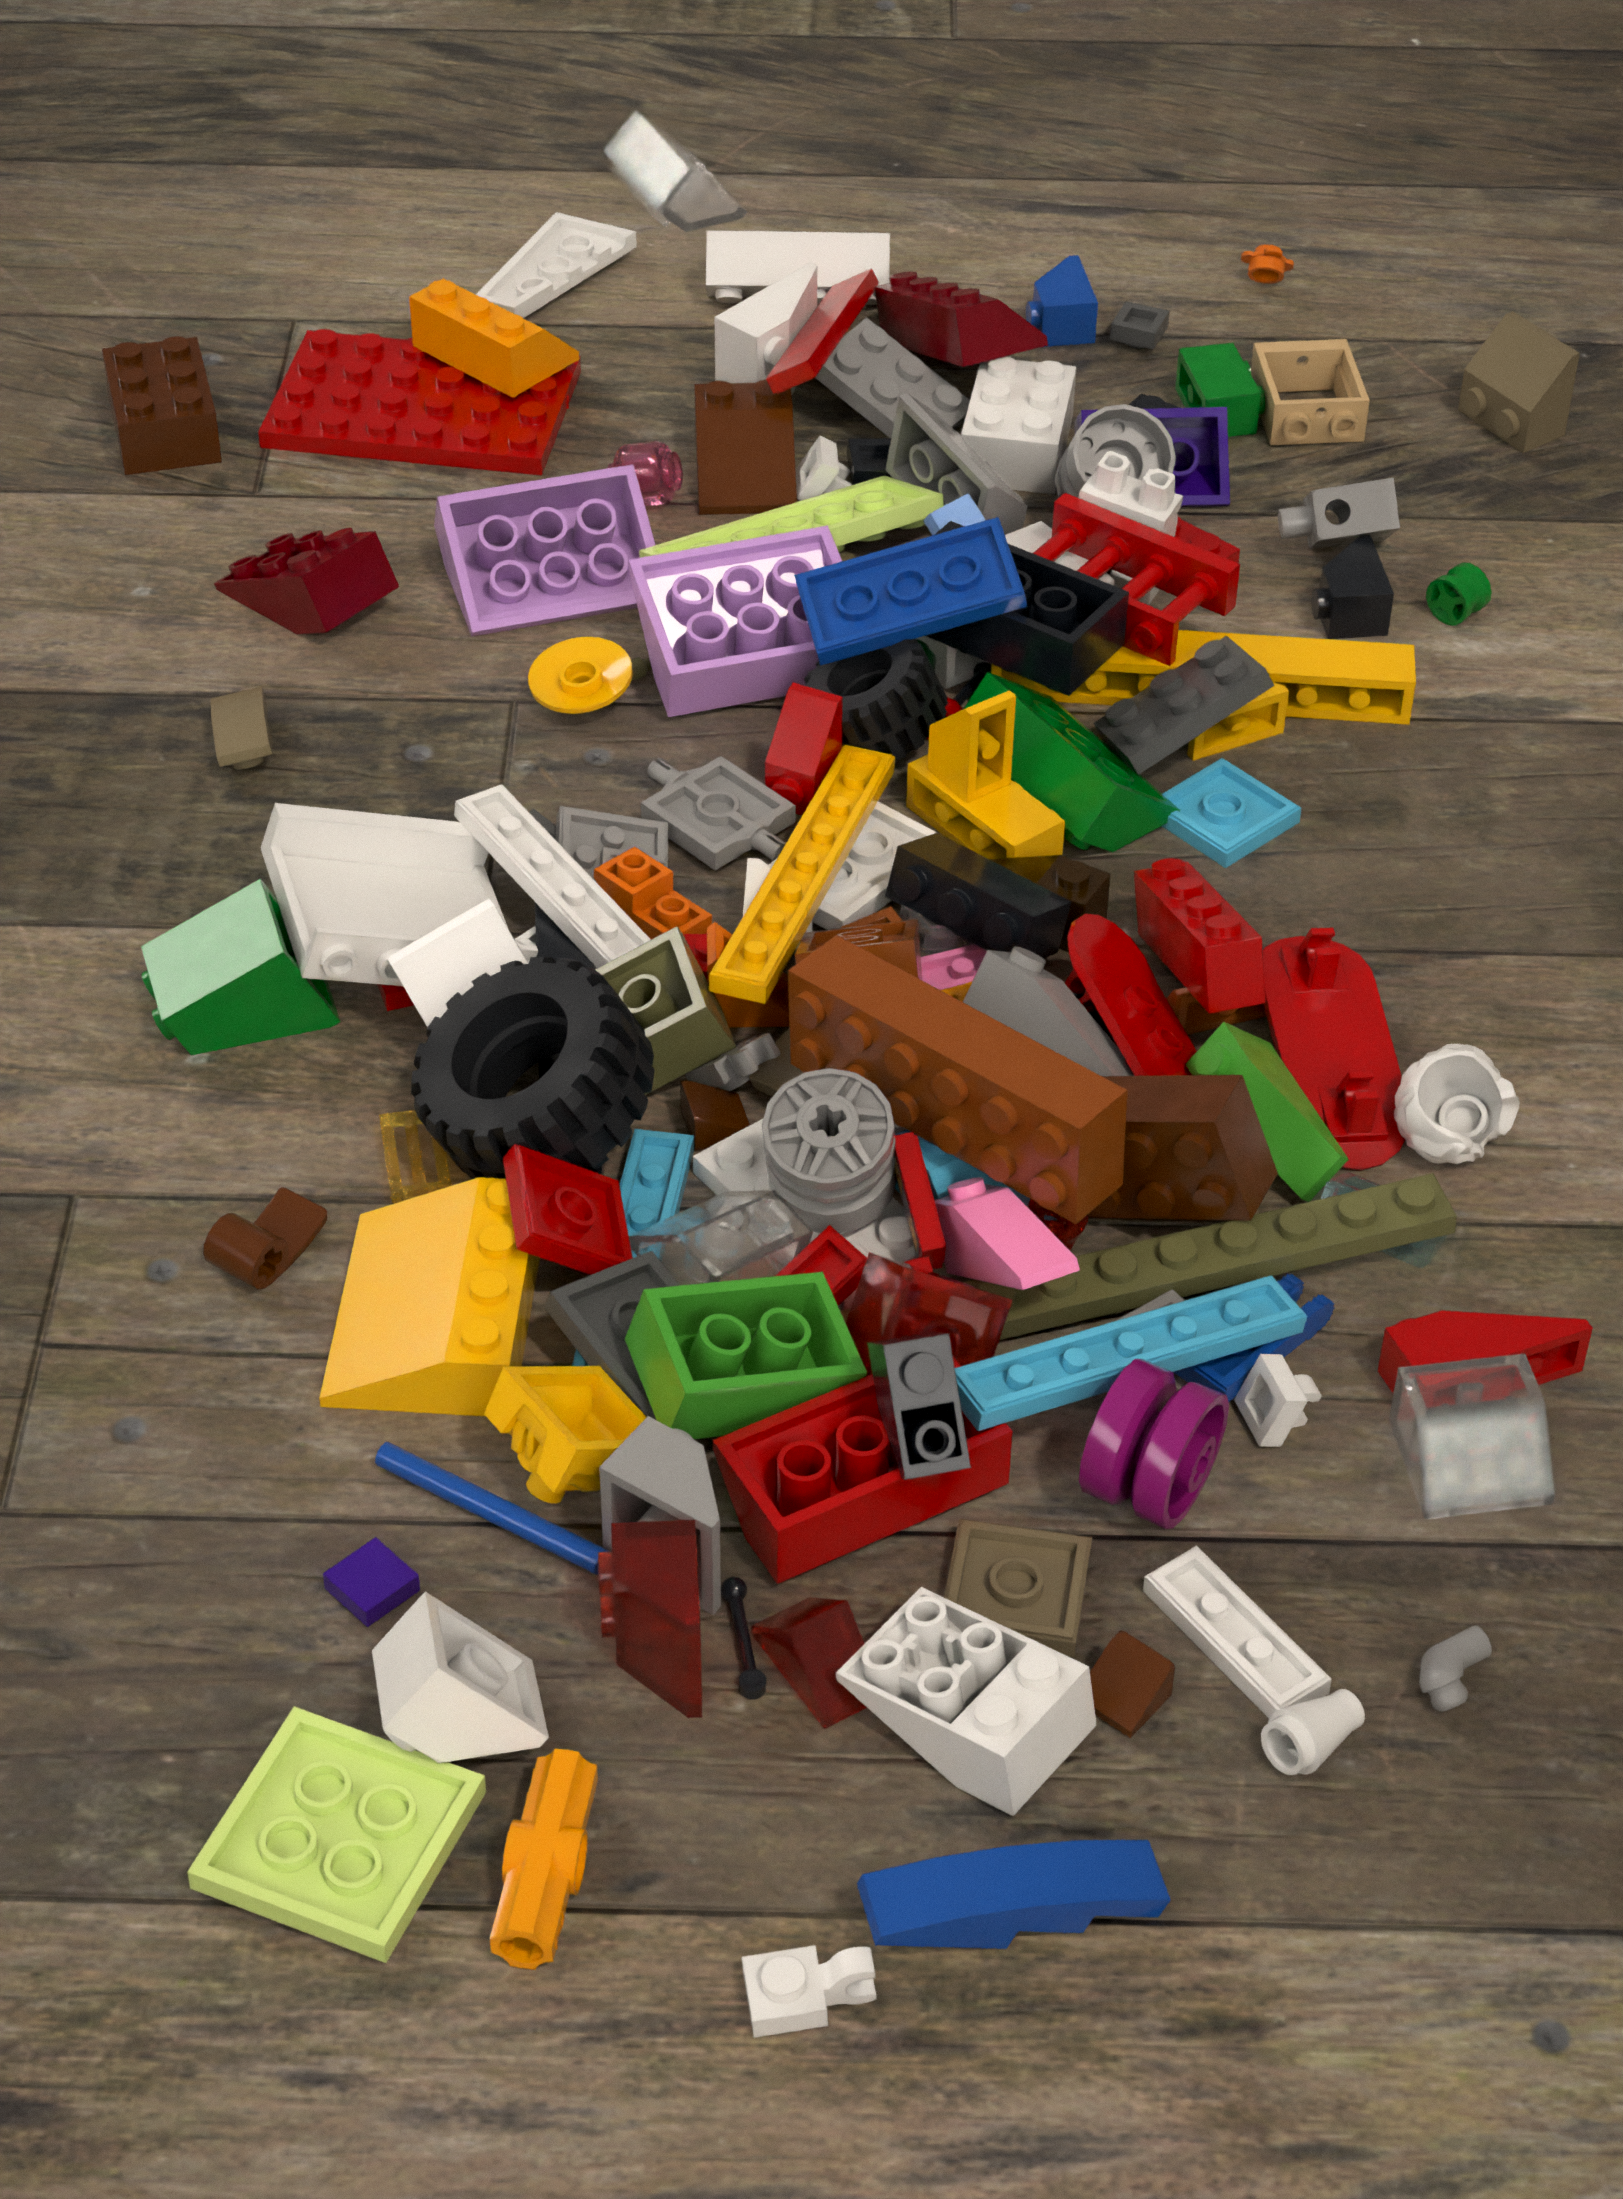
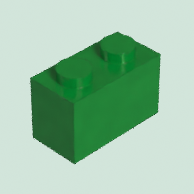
M1234 343L1179 348L1175 390L1184 407H1227L1228 437L1257 434L1259 414H1263L1265 411L1264 390L1261 385H1256L1251 376L1248 361L1242 359Z

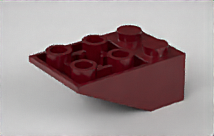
M351 527L338 530L324 536L322 530L308 533L300 538H295L293 533L278 536L265 544L267 549L265 553L258 557L250 555L233 562L228 567L230 574L214 583L216 590L295 634L327 633L399 587L376 531L354 533Z

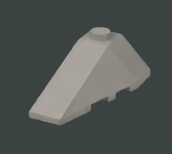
M1017 946L1013 947L1011 953L987 950L963 1003L1100 1076H1134L1119 1048L1066 984L1043 969L1046 961L1042 957Z

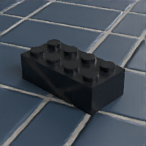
M950 521L934 535L965 526ZM1008 544L1025 592L1027 607L926 635V637L1069 696L1125 644L1129 592Z

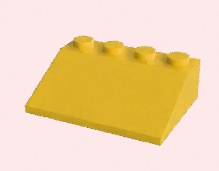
M478 1177L360 1214L319 1397L320 1407L486 1417L484 1413L502 1368L522 1366L540 1257L519 1251L516 1248L506 1179Z

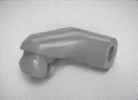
M1473 1625L1432 1646L1422 1656L1419 1685L1422 1693L1428 1692L1432 1707L1437 1711L1444 1712L1466 1702L1468 1691L1460 1680L1464 1675V1669L1484 1660L1492 1653L1489 1638L1477 1625Z

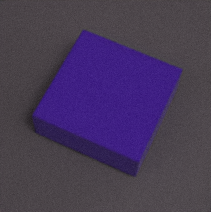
M376 1537L323 1573L324 1588L366 1627H369L420 1591L419 1575Z

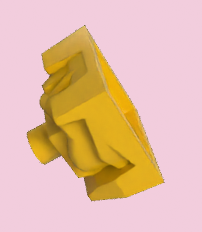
M600 1366L503 1367L484 1413L501 1434L509 1433L512 1436L511 1449L517 1453L522 1467L531 1472L526 1482L529 1492L536 1498L553 1504L561 1502L566 1491L580 1490L582 1492H592L600 1490L599 1467L646 1419L642 1411Z

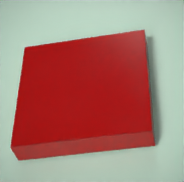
M514 1144L503 1157L517 1250L590 1275L633 1258L618 1180L521 1145Z

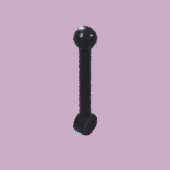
M732 1576L722 1583L721 1595L724 1600L730 1603L743 1669L739 1677V1692L744 1698L755 1700L761 1698L766 1692V1676L762 1671L756 1669L743 1599L747 1594V1586L744 1580Z

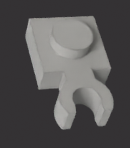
M770 1033L759 1037L754 1035L734 1042L736 1048L686 1073L685 1076L688 1081L731 1091L750 1080L749 1076L759 1070L758 1065L778 1057L781 1053Z

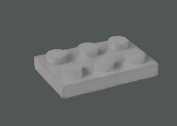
M867 317L843 336L815 377L889 438H892L899 396L908 393L939 414L954 430L964 423L970 400L960 393L957 388L950 385Z

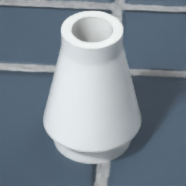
M1339 1689L1328 1696L1277 1709L1271 1714L1268 1724L1262 1729L1261 1743L1263 1750L1272 1765L1282 1773L1287 1775H1295L1297 1773L1311 1774L1319 1768L1352 1731L1363 1725L1365 1720L1363 1706L1352 1692L1346 1689Z

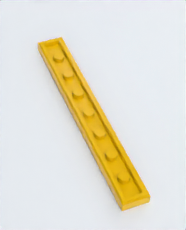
M843 745L710 972L708 991L766 1004L894 773L895 756Z

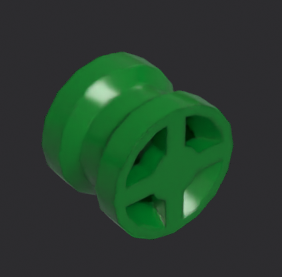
M1463 562L1451 568L1446 575L1436 578L1429 584L1426 591V600L1432 614L1439 621L1446 625L1455 626L1468 619L1471 613L1486 607L1491 600L1492 590L1486 574L1479 567Z

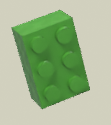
M823 1272L644 1289L625 1337V1342L656 1420L672 1429L677 1428L685 1431L693 1439L724 1436L864 1378L867 1375L866 1368Z

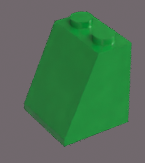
M261 879L141 946L147 970L141 974L142 979L157 1003V1007L152 1010L153 1019L166 1039L172 1040L176 1037L191 1055L327 1029L341 1022L327 980L302 978L278 901Z

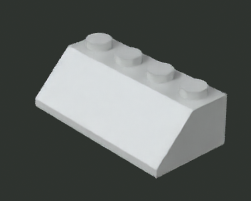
M707 230V296L716 297L715 300L720 303H740L743 301V297H750L810 262L818 265L817 305L820 304L833 285L871 268L879 281L878 285L889 283L890 233ZM875 291L865 305L877 304Z

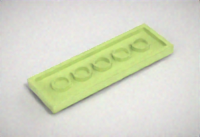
M884 475L639 550V557L827 525L838 552H841L845 549V544L854 541H876L886 536L885 532L892 529H912L925 525L923 520L931 512L944 506L943 494Z

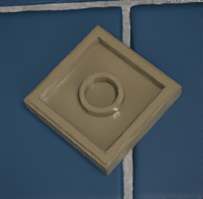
M959 1518L944 1598L1070 1658H1074L1091 1554L1092 1537Z

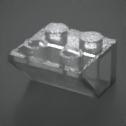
M1525 1353L1398 1368L1389 1422L1424 1519L1553 1504L1555 1491L1546 1406Z

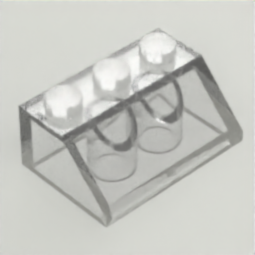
M638 110L633 112L603 150L615 163L611 171L630 186L628 190L640 202L648 206L646 211L665 227L672 222L683 231L689 232L739 220L747 213L745 208L691 150Z

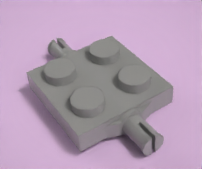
M722 756L700 768L686 772L677 770L663 758H657V762L653 760L647 769L648 777L664 787L661 791L641 802V818L668 822V838L714 870L719 869L751 849L758 850L772 861L778 858L787 842L782 841L775 834L795 823L796 805Z

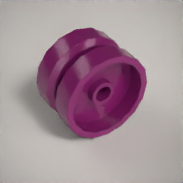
M1134 1359L1122 1370L1112 1384L1097 1412L1087 1437L1079 1472V1484L1082 1492L1111 1505H1119L1131 1496L1136 1516L1164 1529H1173L1184 1519L1198 1498L1211 1472L1227 1426L1229 1412L1227 1395L1197 1382H1189L1177 1391L1172 1371L1144 1359Z

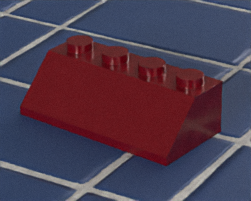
M917 272L897 273L890 276V283L874 286L880 328L908 350L965 367L1048 346L1047 336L999 299L980 294L977 288L960 289L958 283L941 284L938 283V278L936 277L919 278Z

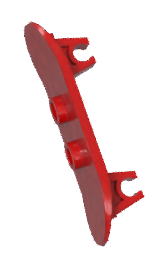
M1083 914L1071 923L1067 936L1069 956L1074 969L1068 976L1065 984L1071 992L1083 995L1078 1000L1088 1012L1093 1013L1098 1010L1134 1076L1192 1075L1185 1064L1197 1051L1157 984L1154 974L1141 950L1121 928L1100 915Z
M1334 927L1311 928L1306 936L1279 939L1264 947L1263 965L1266 1001L1264 1008L1275 1051L1349 1159L1341 1168L1362 1171L1383 1165L1400 1151L1405 1141V1138L1400 1135L1397 1122L1394 1119V1110L1396 1108L1394 1096L1401 1084L1402 1075L1375 977L1370 966L1360 954L1344 944L1331 941L1335 936Z

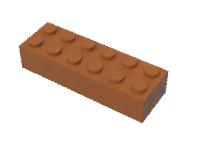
M838 935L788 970L791 1064L799 1068L803 1073L833 1068L859 1074L876 1084L889 1101L893 1120L897 1126L914 1132V1134L936 1145L945 1153L961 1159L984 1172L993 1180L1009 1186L1034 1200L1043 1208L1057 1213L1074 1224L1081 1221L1123 1185L1127 1089Z

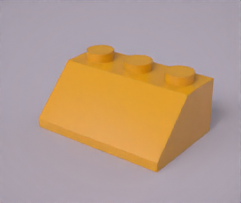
M442 278L409 296L414 347L512 398L579 360L578 350L550 332L456 285L452 281Z

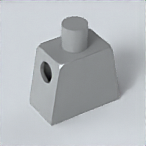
M1394 478L1311 491L1303 499V506L1278 509V526L1281 539L1307 536L1309 549L1348 545L1360 535H1371L1373 541L1386 540L1400 529ZM1325 510L1333 511L1338 517L1339 524L1330 523L1325 516Z

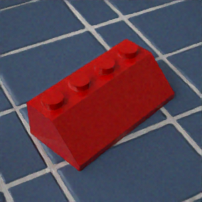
M953 1356L954 1368L961 1367ZM873 1374L716 1438L713 1440V1451L744 1537L775 1582L779 1584L1009 1484L1013 1431L1006 1423L977 1431L962 1412L971 1468L904 1480L902 1479L878 1409Z

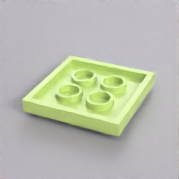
M293 1707L187 1871L190 1889L387 1963L486 1794L485 1775L449 1762L438 1763L419 1751H406L394 1742Z

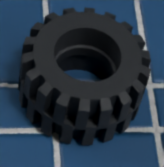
M917 639L903 640L888 647L821 666L818 661L815 664L817 667L810 671L804 679L806 683L804 686L843 697L842 747L843 745H849L895 756V761L906 757L907 753L917 750L925 744L924 740L929 737V725L944 719L947 712L945 706L948 704L947 696L921 643H918Z

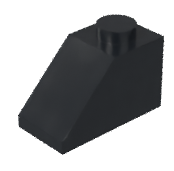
M1360 535L1322 567L1320 588L1313 589L1311 605L1314 619H1321L1328 639L1388 636L1394 592L1371 535Z

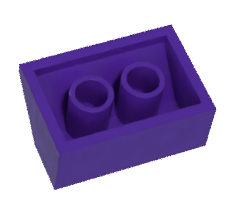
M1227 407L1144 409L1160 420L1172 437L1176 456L1173 469L1175 476L1174 493L1183 496L1181 507L1229 506L1230 481ZM1098 410L1080 411L1074 422L1075 434L1085 419Z

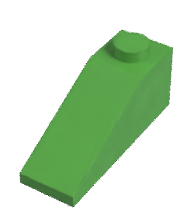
M1223 1022L1185 1064L1192 1075H1243L1278 1175L1302 1200L1310 1202L1349 1160L1270 1042Z

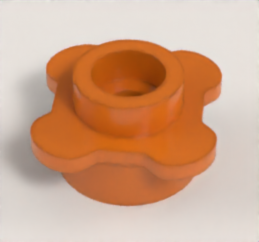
M1260 245L1255 248V252L1245 251L1241 254V261L1249 264L1248 277L1255 282L1266 284L1278 283L1283 280L1284 271H1290L1294 268V261L1286 259L1282 255L1283 251L1274 245Z

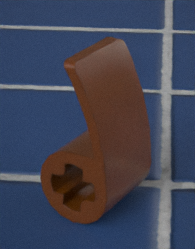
M281 1187L254 1223L235 1213H227L220 1217L212 1226L205 1240L203 1249L204 1259L209 1264L256 1289H264L280 1277L310 1245L327 1221V1210L295 1192Z

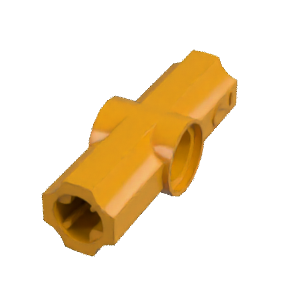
M555 1748L551 1754L537 1757L521 1820L513 1819L507 1834L502 1865V1881L504 1886L490 1935L491 1953L502 1957L512 1967L536 1970L538 1965L553 1962L556 1949H558L559 1936L564 1925L569 1895H577L581 1887L588 1846L586 1827L598 1782L597 1765L584 1759L577 1751Z

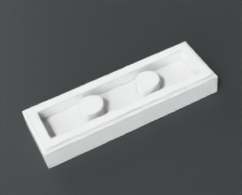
M1198 1546L1193 1547L1144 1577L1143 1592L1268 1718L1277 1709L1329 1694L1332 1679Z

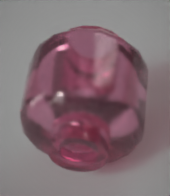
M661 441L624 444L616 452L613 463H609L607 467L608 469L634 465L645 506L669 503L674 497L675 491H679L683 483V469L679 455L676 452H671L670 448Z

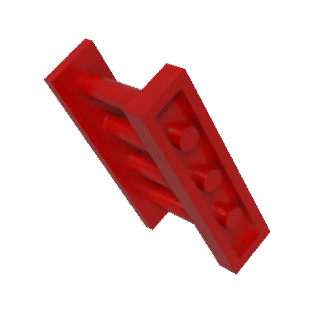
M1064 493L1054 501L1052 537L1034 551L1033 554L1055 562L1068 551L1088 560L1077 570L1078 572L1099 579L1112 569L1132 578L1121 588L1129 592L1125 644L1123 647L1171 666L1176 659L1179 623L1197 606L1222 616H1226L1236 607L1240 572L1239 563L1068 493ZM1154 587L1176 596L1163 610L1154 608L1139 600Z

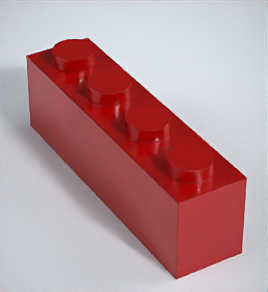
M1175 858L1158 860L1152 864V868L1134 871L1138 934L1179 981L1187 987V990L1210 1014L1266 1003L1262 937L1188 861L1185 862Z

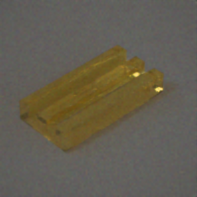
M415 1110L379 1114L391 1204L452 1186L447 1154L431 1134L430 1139L437 1182L426 1183L417 1124L423 1123L419 1120ZM404 1126L413 1185L402 1186L393 1127Z

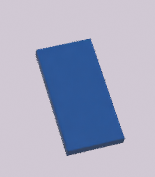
M999 517L794 575L820 666L888 647L903 640L916 639L1027 607L1025 592Z

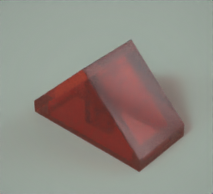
M809 1597L751 1626L752 1636L824 1729L867 1708L836 1679V1672L865 1644L847 1600Z

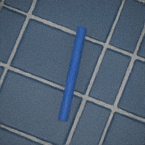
M385 1442L376 1454L375 1464L596 1575L603 1571L608 1562L609 1551L390 1442Z

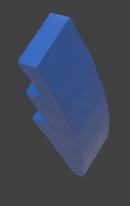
M1074 1840L998 1847L935 1857L862 1874L857 1882L874 1944L879 1946L1007 1949L1018 1931L1083 1933L1094 1916L1158 1918L1171 1901L1149 1840Z

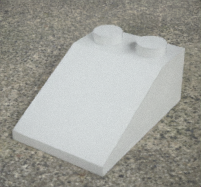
M810 262L714 317L715 381L756 383L760 380H766V377L817 308L818 265ZM796 386L793 387V388H791V393H792V394H793V392H794Z

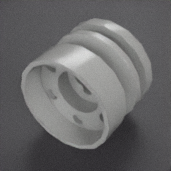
M1126 404L1105 406L1085 419L1058 462L1055 477L1058 498L1064 493L1079 498L1081 488L1093 474L1106 452L1109 451L1128 458L1130 461L1128 476L1143 480L1149 469L1157 468L1173 474L1176 456L1172 437L1162 422L1144 409Z
M827 1068L804 1072L784 1083L767 1103L762 1121L767 1176L773 1202L786 1219L804 1230L818 1233L824 1231L829 1225L838 1233L856 1231L877 1219L891 1202L897 1181L893 1156L896 1145L894 1137L895 1125L889 1101L876 1084L855 1072Z

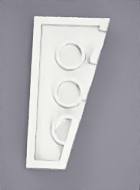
M556 212L476 295L525 318L637 247L636 231Z

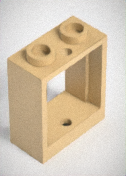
M1347 339L1254 343L1251 376L1256 385H1261L1264 390L1265 411L1263 414H1260L1270 446L1364 441L1370 400ZM1301 356L1307 357L1304 362L1297 361ZM1334 390L1336 398L1280 400L1278 392ZM1319 408H1325V411H1316V410L1319 409Z

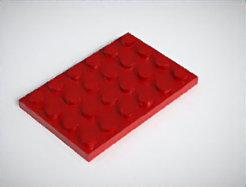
M329 329L307 330L258 431L260 448L542 476L567 411V395L569 396L570 403L581 374V357L579 356V360L512 398L414 347L412 338H385L373 333L362 335L343 334Z

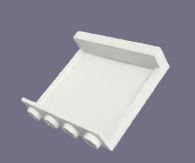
M280 803L274 804L261 845V851L302 978L403 986L387 957L489 898L506 924L484 867L489 852L460 822ZM518 944L528 963L530 957H537V946Z

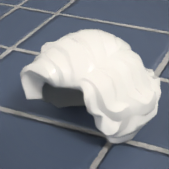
M1447 1044L1437 1051L1428 1052L1422 1059L1412 1063L1404 1072L1401 1084L1394 1096L1396 1106L1394 1119L1397 1122L1400 1135L1406 1139L1407 1146L1414 1149L1424 1159L1437 1164L1447 1162L1459 1164L1466 1161L1473 1162L1476 1158H1482L1485 1154L1484 1145L1488 1141L1495 1140L1498 1136H1505L1512 1128L1520 1102L1512 1083L1501 1077L1499 1070L1494 1066L1492 1060L1481 1049L1472 1045Z

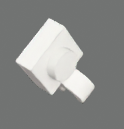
M815 1945L742 1957L743 1975L754 2038L828 2026L826 2006L864 2004L877 1999L873 1980L875 1978V1969L870 1947H852L842 1950L823 1964L818 1962Z

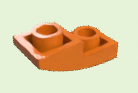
M635 846L594 869V879L598 885L651 940L678 926L682 934L707 933V927L712 924V914L673 890L674 871Z

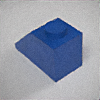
M1079 255L1068 256L1034 282L1033 301H1028L1026 304V321L1047 336L1048 346L1044 347L1095 343L1098 301Z

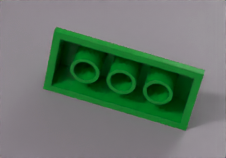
M987 672L964 707L966 709L1009 690L1016 695L1011 780L1017 782L1025 791L1049 809L1054 810L1065 820L1064 838L1083 850H1088L1093 845L1114 852L1166 824L1170 813L1176 810L1180 812L1176 805L1163 796L1140 774L1138 775L1120 756L1051 696Z

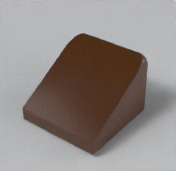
M680 1081L681 1113L689 1135H694L695 1151L709 1148L750 1126L738 1093L693 1081Z
M1120 1630L1110 1640L1090 1671L1095 1715L1131 1738L1172 1695L1175 1673L1174 1664L1132 1635Z

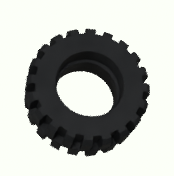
M546 956L530 957L529 964L523 965L521 961L515 960L500 965L501 971L492 976L487 973L482 974L471 981L474 985L463 995L457 992L446 1003L447 1011L441 1018L435 1016L426 1029L427 1042L419 1043L414 1060V1066L418 1070L412 1071L411 1094L415 1097L414 1109L419 1120L462 1172L466 1173L471 1179L478 1177L506 1179L503 1157L514 1144L585 1169L591 1166L595 1170L609 1160L606 1154L616 1145L622 1147L632 1135L631 1124L634 1120L641 1121L647 1108L648 1099L644 1093L652 1091L655 1069L652 1067L654 1059L652 1045L645 1036V1030L604 976L594 968L584 967L579 961L567 958H558L555 961L553 957ZM560 1053L553 1066L538 1081L526 1089L506 1097L510 1088L524 1072L545 1058Z

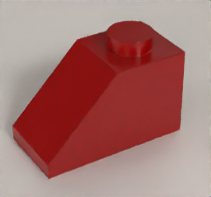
M793 682L788 688L765 760V785L796 805V814L802 816L842 749L843 697Z

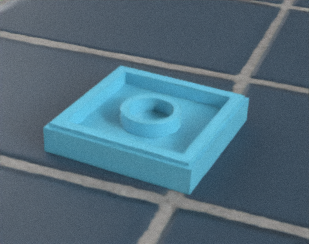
M1223 758L1162 794L1180 809V812L1176 810L1170 813L1168 822L1162 825V827L1224 868H1227L1300 822L1302 808Z

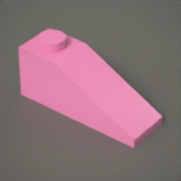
M982 1177L971 1178L949 1185L947 1187L949 1195L934 1200L946 1243L944 1263L948 1274L1025 1290L1080 1271L1075 1255L1007 1187L985 1184Z

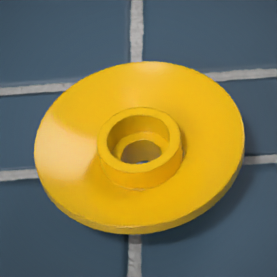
M577 637L561 641L543 651L534 660L529 669L528 684L534 699L545 708L568 714L586 713L603 708L617 700L629 687L633 676V668L628 653L615 642L599 637Z

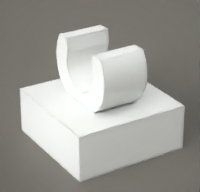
M819 436L796 468L797 499L802 501L822 495L823 493L851 486V483L845 480L850 473V469L838 462L837 444Z
M1260 1354L1234 1401L1259 1446L1281 1447L1292 1428L1303 1426L1308 1421L1303 1411L1307 1402H1319L1322 1395L1310 1376L1305 1374L1293 1375L1282 1355Z

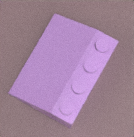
M633 464L437 496L434 527L445 570L472 637L638 608L629 573L628 560L640 558L639 550L655 546V541Z
M828 525L628 560L629 573L654 680L668 717L786 696L788 688L793 682L801 685L806 684L804 679L810 671L817 667L815 664L819 660L794 575L842 562Z

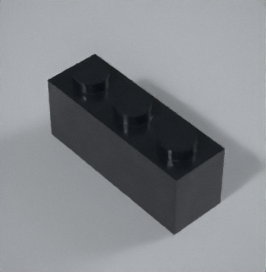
M939 833L897 846L885 897L986 951L1011 953L1013 947L1017 946L1029 950L1043 959L1058 953L1072 904L1071 901Z

